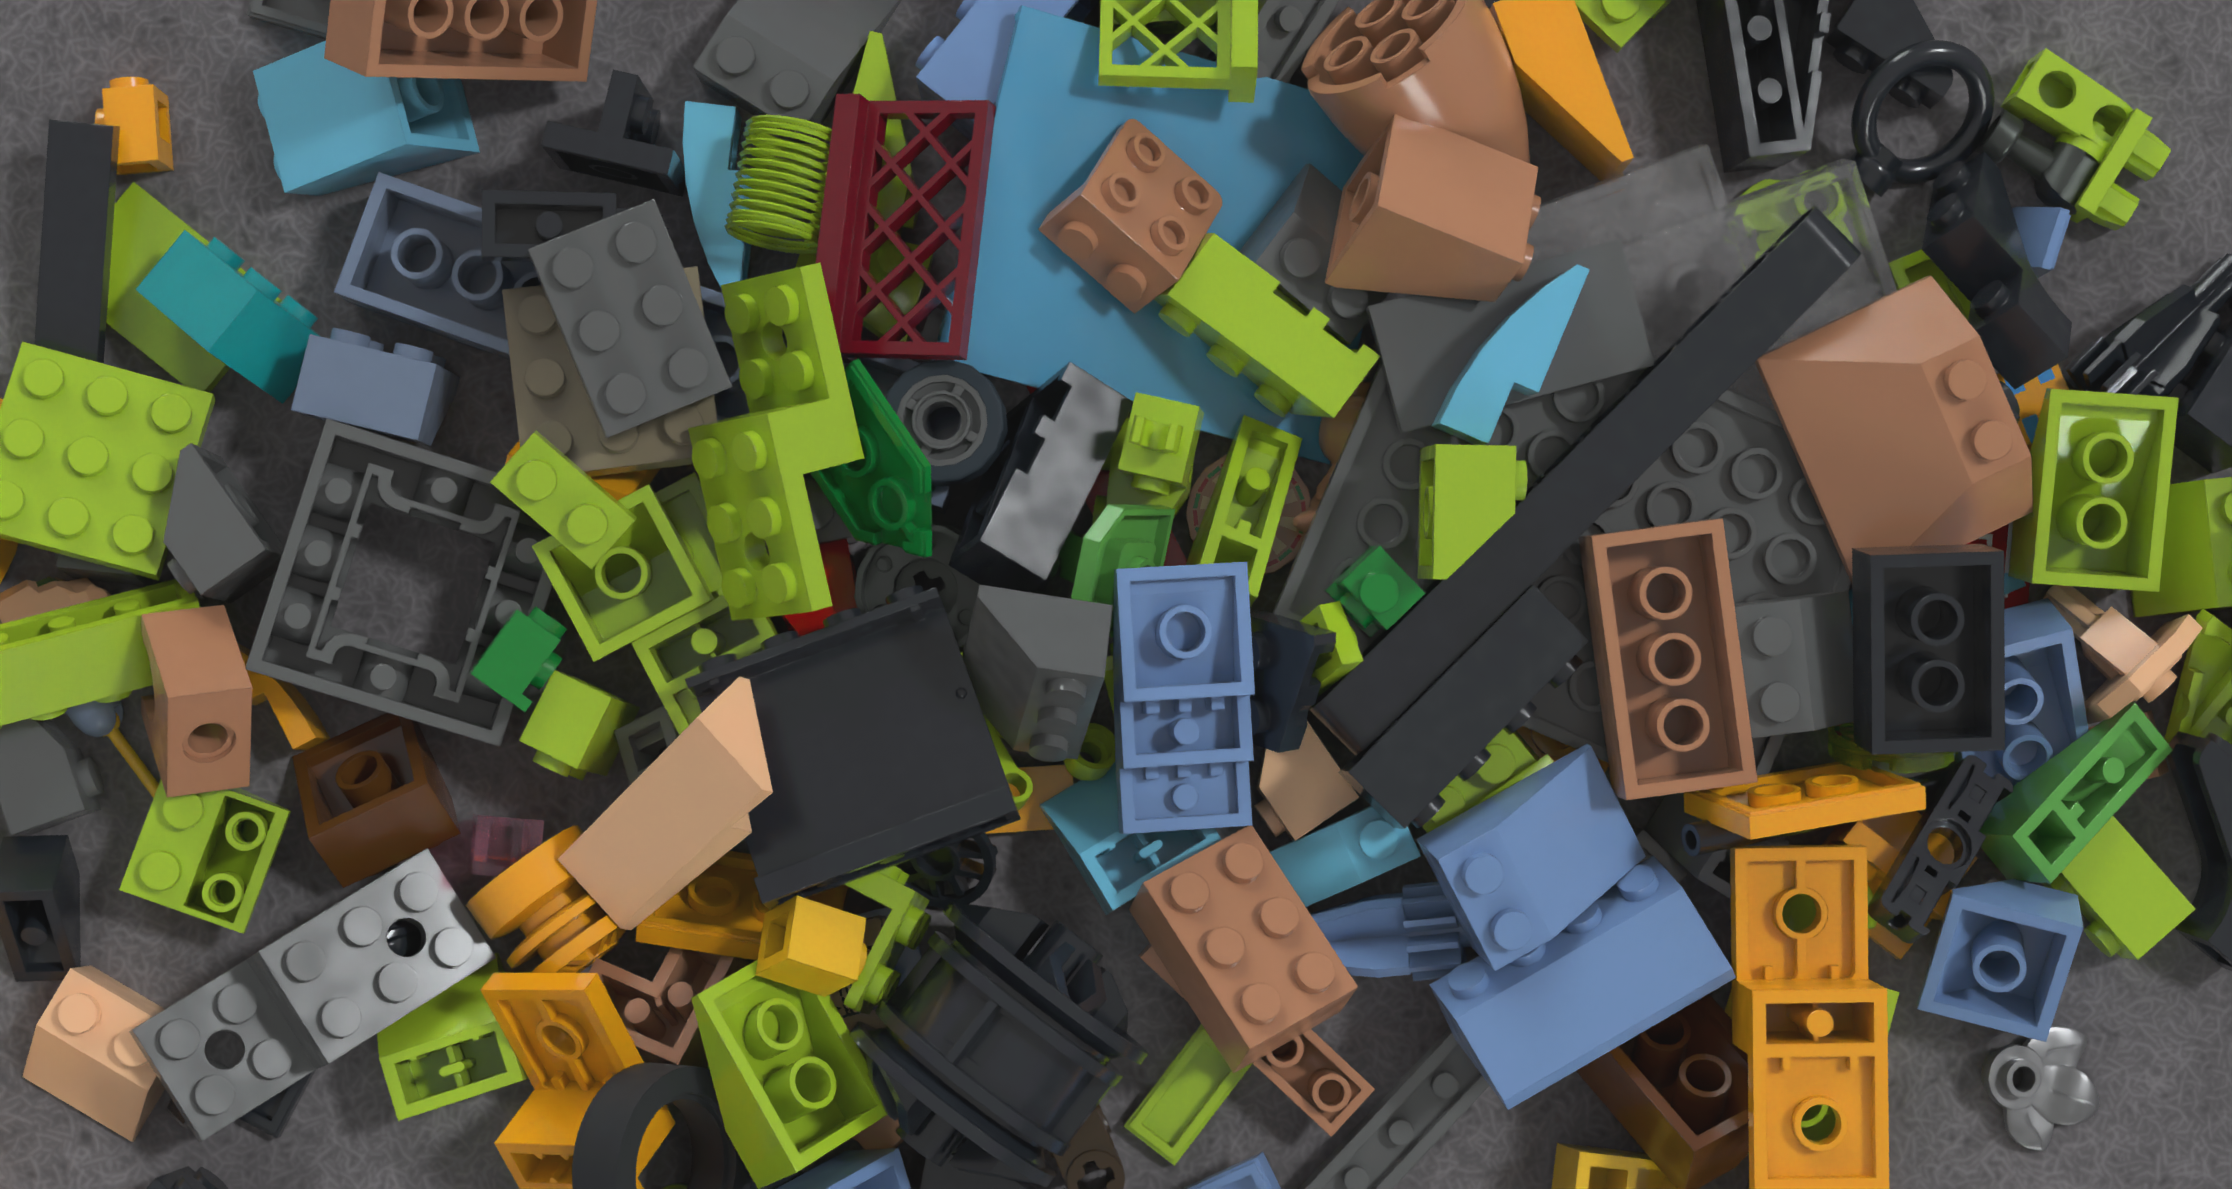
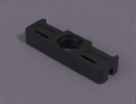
M1975 755L1966 756L1950 768L1868 904V914L1870 917L1906 943H1914L1930 932L1924 924L1940 897L1957 887L1986 838L1984 834L1979 832L1995 804L2013 792L2012 783L2000 773L1993 777L1984 773L1983 771L1987 764ZM1930 833H1939L1951 842L1954 849L1952 864H1943L1930 854L1927 845Z

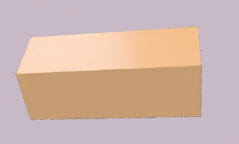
M739 676L558 858V861L621 929L631 931L751 834L752 829L748 813L773 793L750 679Z

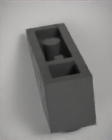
M29 718L2 726L0 729V805L11 836L31 835L101 810L96 795L104 792V783L97 764L91 757L84 758L81 749L50 719L33 720Z

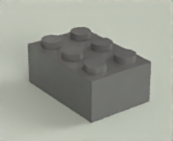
M655 199L528 249L529 258L605 438L732 387Z

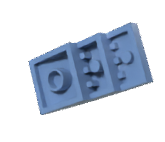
M1247 562L1114 569L1113 677L1119 833L1133 834L1252 826L1249 761L1254 760L1250 695L1255 694Z

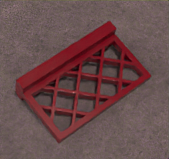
M836 94L816 263H821L843 363H851L857 358L967 360L996 106L989 100L869 101L861 94ZM887 119H910L920 133L893 157L884 146ZM922 119H934L928 125L922 121ZM957 119H974L972 140L953 157L937 137ZM931 144L946 164L919 188L904 168ZM882 159H884V161L887 163V164L884 165L883 167H882ZM969 164V170L967 174L963 169ZM957 175L966 186L965 203L945 220L930 200ZM898 176L913 195L888 219H885L877 209L878 193L892 179ZM923 207L939 227L912 252L896 231ZM876 222L879 225V227L874 231V226ZM962 227L960 238L956 232ZM890 239L905 259L878 283L869 271L871 255ZM950 239L959 250L958 264L938 284L922 263ZM916 271L932 291L904 315L889 294ZM868 285L871 288V291L866 294ZM954 291V299L952 301L949 295ZM882 302L897 320V323L878 341H861L863 318ZM942 303L952 315L949 342H926L915 326ZM908 334L913 342L900 340Z

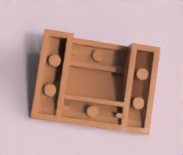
M1932 276L1919 279L1762 354L1755 361L1851 583L1852 548L1967 544L2033 512L2032 459L2030 451L1980 335Z

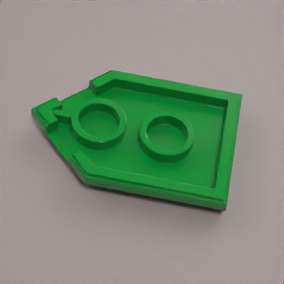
M859 359L853 360L845 368V374L864 459L810 473L856 541L872 545L884 543L903 548L905 553L925 558L932 556L931 464Z

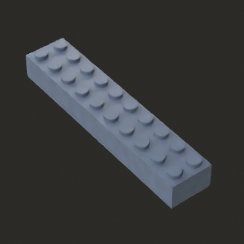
M378 172L334 293L352 305L510 360L502 290L538 286L541 284L532 262L482 260V208ZM701 286L705 322L732 385L731 388L714 394L717 420L748 414L750 412L746 395L739 380L740 368L732 333L725 318L723 294ZM782 329L783 341H784V344H785V346H786V348H787L786 336H785V333H784V331H783V329ZM857 358L862 362L885 398L887 391L903 372L920 364L909 359ZM843 363L844 370L850 363ZM949 406L935 410L928 421L930 436L938 440H946L953 437L960 429V412L956 408ZM931 484L933 511L946 514L956 485L940 487Z

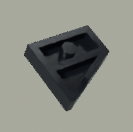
M1264 610L1250 611L1255 694L1250 695L1253 744L1277 753L1299 749L1308 725V711L1311 706L1315 705L1321 687L1319 680L1316 677H1312L1319 654L1333 652L1336 644V632Z

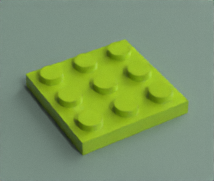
M22 341L0 408V538L159 580L169 550L163 540L180 450L190 443L201 447L215 404L214 394Z

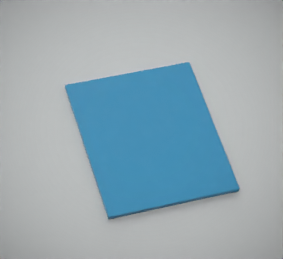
M1019 6L1018 12L1014 16L1015 25L995 102L996 111L967 360L954 361L971 365L981 374L1034 388H1039L1065 365L1072 362L1132 401H1134L1135 393L1138 392L1200 406L1204 412L1200 430L1202 432L1233 440L1242 417L1246 415L1303 438L1297 457L1330 464V460L1324 456L1319 445L1321 417L1294 415L1289 412L1285 417H1281L1273 413L1255 398L1254 393L1258 386L1243 373H1240L1238 377L1227 374L1207 357L1206 353L1211 347L1196 334L1192 333L1190 337H1186L1167 325L1158 315L1163 307L1155 300H1152L1134 314L1038 229L1050 211L1085 183L1118 128L1129 119H1135L1143 124L1220 194L1222 207L1207 233H1215L1238 251L1241 250L1305 164H1312L1342 191L1364 156L1334 126L1312 97L1309 89L1272 78L1262 77L1256 79L1254 103L1228 102V90L1098 86L1100 28L1027 6ZM1130 37L1112 51V64L1141 65L1153 54L1136 38ZM1183 52L1176 54L1189 67H1216V62ZM954 291L949 295L952 301L954 299ZM946 307L937 342H949L952 315ZM1363 328L1350 345H1343L1349 349H1358Z

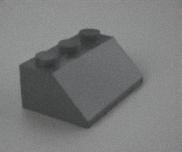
M979 585L962 657L982 713L1013 750L1029 752L1033 758L1046 762H1058L1066 758L1078 759L1105 677L1113 605Z

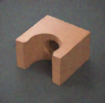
M217 605L141 614V632L150 661L154 695L141 696V715L166 797L248 787L250 785L252 685L225 606Z

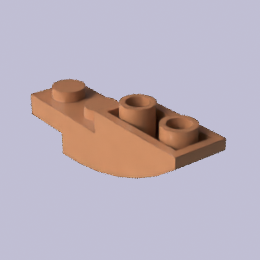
M1149 943L1138 956L1185 999L1154 948ZM1312 1029L1253 1062L1266 1077L1331 1137L1375 1090Z

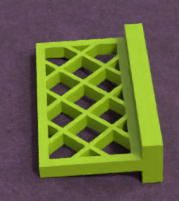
M1101 0L1098 86L1228 90V102L1254 103L1258 70V0H1217V3L1199 18L1178 0H1153L1134 16L1115 0ZM1164 9L1186 27L1166 45L1144 27ZM1113 19L1116 20V21L1121 25V26H1120L1118 29H1116L1114 32H1113ZM1216 22L1217 35L1209 28ZM1131 36L1135 37L1153 54L1141 65L1112 64V51ZM1198 38L1216 54V67H1189L1176 54Z

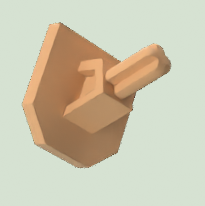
M2053 585L2043 598H2048L2072 627L2074 637L2081 642L2083 655L2107 678L2084 702L2088 724L2112 718L2129 703L2137 701L2141 697L2148 703L2155 700L2175 681L2177 676L2170 669L2182 658V654L2189 648L2202 630V627L2187 614L2164 623L2149 637L2112 606L2104 612L2073 586Z

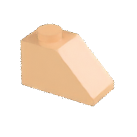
M1308 721L1299 749L1277 753L1264 748L1256 787L1263 797L1262 801L1254 805L1257 812L1275 837L1286 831L1292 841L1298 840L1359 798L1353 787L1338 773L1340 768Z

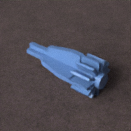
M1439 882L1409 884L1403 886V893L1375 895L1310 913L1352 976L1381 978L1411 975L1412 972L1413 981L1440 979L1457 966L1467 961L1465 947H1472Z

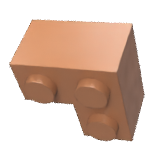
M671 947L653 982L599 958H596L589 973H598L644 1063L707 1068L708 1061L691 998L749 965V962L744 958Z

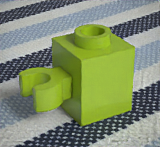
M1138 392L1135 393L1118 465V470L1124 475L1133 477L1131 488L1162 496H1169L1171 485L1187 489L1204 417V412L1200 406Z

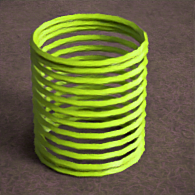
M767 114L753 116L745 121L746 127H744L745 132H743L746 140L741 142L744 150L739 153L742 160L737 163L740 170L735 173L738 181L733 183L736 191L731 193L734 201L729 203L732 211L727 213L728 218L725 219L727 224L724 227L729 235L754 246L786 253H817L820 231L817 228H820L821 222L819 218H821L830 144L817 138L788 130L807 133L830 142L832 129L818 123L788 116ZM769 134L795 138L811 144L789 141ZM753 144L759 148H751L747 145ZM751 154L752 156H755L757 158H748L745 155ZM814 159H823L827 162L820 163ZM749 164L750 166L755 168H746L743 165ZM808 168L821 169L825 172L818 173ZM741 175H748L753 178L746 179ZM805 178L818 179L823 182L815 183ZM739 185H746L754 189H744ZM802 188L816 189V190H818V191H820V192H818V193H813V192H810V191H808V190H806V189H802ZM738 195H744L752 199H741ZM799 198L813 199V200H815V201H817V202H816V203H810V202H808V201H806V200L799 199ZM736 205H742L749 209H739ZM796 208L810 209L815 211V213H807ZM793 218L808 219L813 223H805ZM762 234L792 239H809L811 240V242L791 241L773 238Z

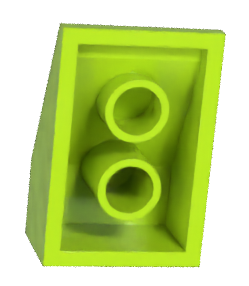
M2046 389L2030 450L2032 459L2033 512L2013 521L2008 576L2033 584L2159 592L2179 398Z
M757 959L693 996L691 1000L725 1131L757 1188L760 1189L797 1173L887 1114L868 1076L867 1062L859 1047L851 1038L850 1031L829 995L823 997L756 976Z

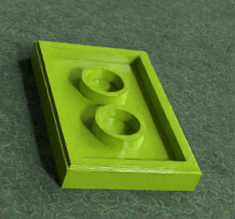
M133 182L114 206L107 324L181 384L210 393L230 367L206 351L136 291V288L184 230L206 246L209 241L141 186ZM241 267L238 271L244 275L246 271ZM279 297L275 299L279 303L282 302Z

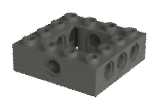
M327 418L251 648L246 670L500 747L514 704L479 681L469 672L515 609H518L526 616L530 614L534 607L544 612L552 583L532 545L551 536V534L490 483L497 475V472ZM370 504L495 543L456 664L331 626Z

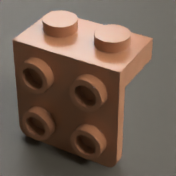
M1129 119L1118 128L1085 183L1050 211L1038 230L1135 314L1180 279L1221 209L1222 198L1205 179L1197 174L1143 124L1135 119Z

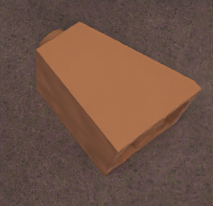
M1394 114L1383 133L1368 149L1343 187L1325 283L1336 288L1495 302L1511 280L1521 281L1533 257L1534 246L1527 243L1528 232L1536 220L1541 205V198L1534 195L1538 167L1446 129L1425 125Z

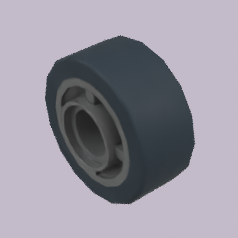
M954 360L924 361L903 372L887 391V401L931 464V484L940 487L966 484L986 473L1000 456L1008 432L1006 407L991 381L973 366ZM949 406L956 408L961 414V425L958 432L946 440L932 438L928 432V421L931 414L941 407Z

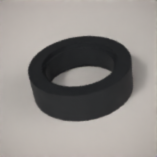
M641 1063L627 1067L609 1079L590 1103L577 1134L572 1163L573 1189H637L636 1163L643 1135L656 1112L670 1102L674 1103L681 1110L691 1137L692 1166L687 1189H750L752 1177L725 1131L710 1070L697 1066Z

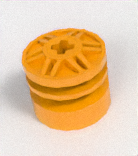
M573 825L561 831L526 854L484 886L466 904V907L491 940L505 936L518 928L525 935L526 938L506 960L511 968H516L539 954L543 962L530 973H581L591 966L596 958H602L617 946L619 940L627 931L626 929H621L558 861V858L584 833L578 825Z

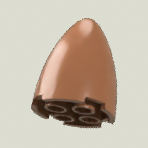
M1374 0L1357 15L1352 8L1347 7L1321 32L1306 54L1301 70L1308 79L1310 94L1334 126L1363 156L1383 133L1394 114H1397L1415 122L1446 129L1530 163L1528 124L1521 88L1507 46L1484 0Z

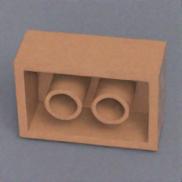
M1253 826L1242 828L1143 882L1129 909L1233 1073L1340 1013L1358 988Z

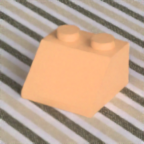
M91 965L70 968L36 1024L22 1077L129 1141L134 1142L165 1088L129 1031L165 1009Z

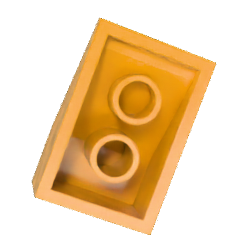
M1500 0L1493 3L1490 12L1509 51L1521 88L1525 111L1604 185L1616 181L1634 159L1575 0Z

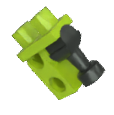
M2047 48L2029 59L2000 106L2004 110L1990 124L1984 138L1975 150L1977 154L1985 152L1995 163L2001 162L2005 157L2010 159L2035 179L2036 195L2044 204L2070 210V220L2076 224L2088 218L2094 223L2114 231L2127 224L2140 200L2114 183L2122 168L2124 167L2144 181H2148L2161 169L2171 152V149L2153 133L2146 130L2153 119L2138 108L2133 110L2121 98ZM2022 119H2027L2057 138L2051 149L2021 135L2024 127Z

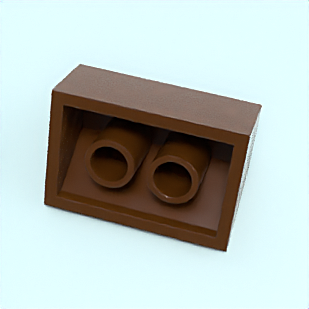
M1710 994L1576 1070L1676 1189H1698L1734 1169L1749 1153L1748 1054L1732 1043V1019Z

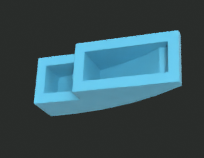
M685 101L683 154L686 187L695 228L708 264L721 288L723 284L747 279L751 244L729 235L724 227L727 224L725 220L728 218L727 213L732 211L729 203L734 201L731 193L736 191L733 183L738 181L735 176L738 170L735 169L742 118L735 106ZM741 175L746 179L753 178L748 175ZM739 185L744 189H754L746 185ZM738 195L741 199H752L744 195ZM736 205L739 209H749L742 205Z
M1578 264L1535 291L1505 317L1477 348L1450 387L1431 427L1474 445L1489 444L1511 389L1527 396L1539 393L1590 269Z

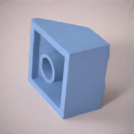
M2016 879L1952 889L1917 1001V1009L2046 1042L2083 931L2078 895Z

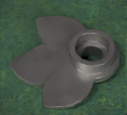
M2052 1025L2046 1042L2028 1038L2023 1045L2009 1044L2002 1046L1986 1058L1981 1070L1982 1084L1989 1097L1996 1104L2003 1107L2005 1129L2017 1144L2028 1149L2044 1152L2051 1141L2054 1123L2062 1125L2081 1124L2097 1113L2100 1104L2097 1089L2085 1073L2076 1069L2087 1044V1037L2080 1031L2070 1027ZM2021 1067L2024 1073L2023 1081L2019 1087L2015 1088L2012 1081L2013 1074L2016 1069Z

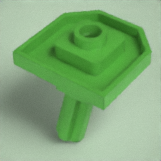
M1108 504L1086 534H1079L1070 530L1058 555L1061 558L1059 577L1074 583L1071 599L1113 605L1109 637H1113L1114 569L1164 566L1175 509L1163 505Z

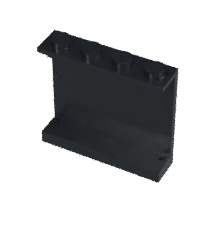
M920 585L900 589L885 598L886 606L864 614L861 613L860 608H851L837 612L823 620L825 628L801 637L798 631L777 634L761 643L762 651L741 659H737L736 654L714 657L699 665V674L685 679L688 689L697 697L701 712L739 676L750 679L773 793L748 813L752 833L745 840L758 877L754 878L762 904L769 910L795 896L803 898L812 897L1021 820L936 587L924 591Z

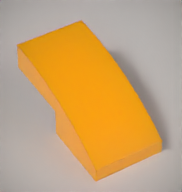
M237 643L246 667L251 650ZM247 670L252 685V705H258L266 700L269 701L292 749L308 750L330 739L314 710L292 683Z

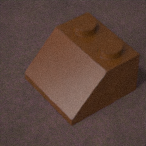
M387 712L292 756L308 839L343 888L366 877L376 875L384 869L412 857L427 848H434L442 842L461 834L452 797L417 721Z

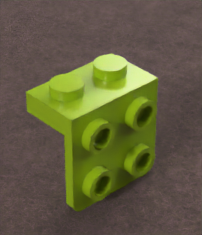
M896 866L844 884L891 909L867 956L863 971L858 976V981L852 984L844 1001L845 1006L868 1015L874 1006L879 1005L883 999L889 1000L894 994L902 976L900 972L894 970L905 947L912 950L918 947L932 919V916L925 912L930 900L904 886L910 875Z

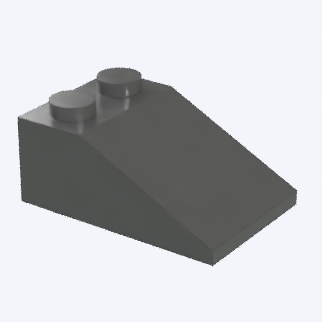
M738 0L724 17L693 65V69L701 83L754 116L766 114L804 119L822 125L835 105L836 94H842L859 68L869 31L881 33L902 0ZM788 130V131L801 133V134H804V135H807V136H810V137H813V138H814V135H810V134H807V133H803V132H799V131H794V130ZM791 138L795 142L810 144L799 139Z

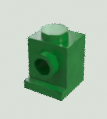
M1380 545L1370 546L1324 590L1335 602H1341L1344 612L1369 638L1379 629L1388 630L1426 594Z
M534 607L528 616L515 609L469 673L516 707L526 712L533 701L522 693L529 684L540 690L555 671L562 657L554 653L553 650L559 644L561 637L567 629L537 607Z

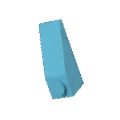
M1372 806L1302 836L1296 841H1291L1269 851L1305 907L1421 856L1408 826L1405 829L1393 828Z

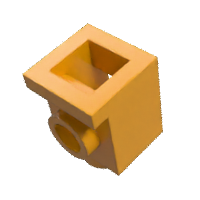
M120 77L110 80V88L102 89L103 108L96 110L95 124L120 126L117 175L174 171L168 96L155 85L149 84V80L146 78Z

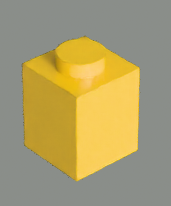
M800 896L789 899L764 915L755 975L823 997L858 981V976L863 971L867 959V946L863 943L866 918Z

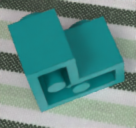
M184 230L136 288V291L206 351L283 404L297 387L309 335L320 336L311 328L318 320V317L288 294L281 303L277 302L275 299L282 291L254 268L250 267L244 275L238 270L245 260L216 237H213L206 246Z

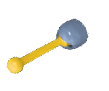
M121 700L111 703L92 701L68 708L65 713L85 735L93 737L108 736L154 798L159 783L119 730L124 714Z

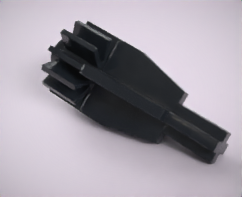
M2226 254L2223 258H2219L2191 287L2185 284L2181 285L2116 328L2105 338L2099 337L2094 343L2091 342L2061 371L2069 390L2150 396L2168 395L2189 374L2221 324L2219 314H2216V312L2232 297V254Z

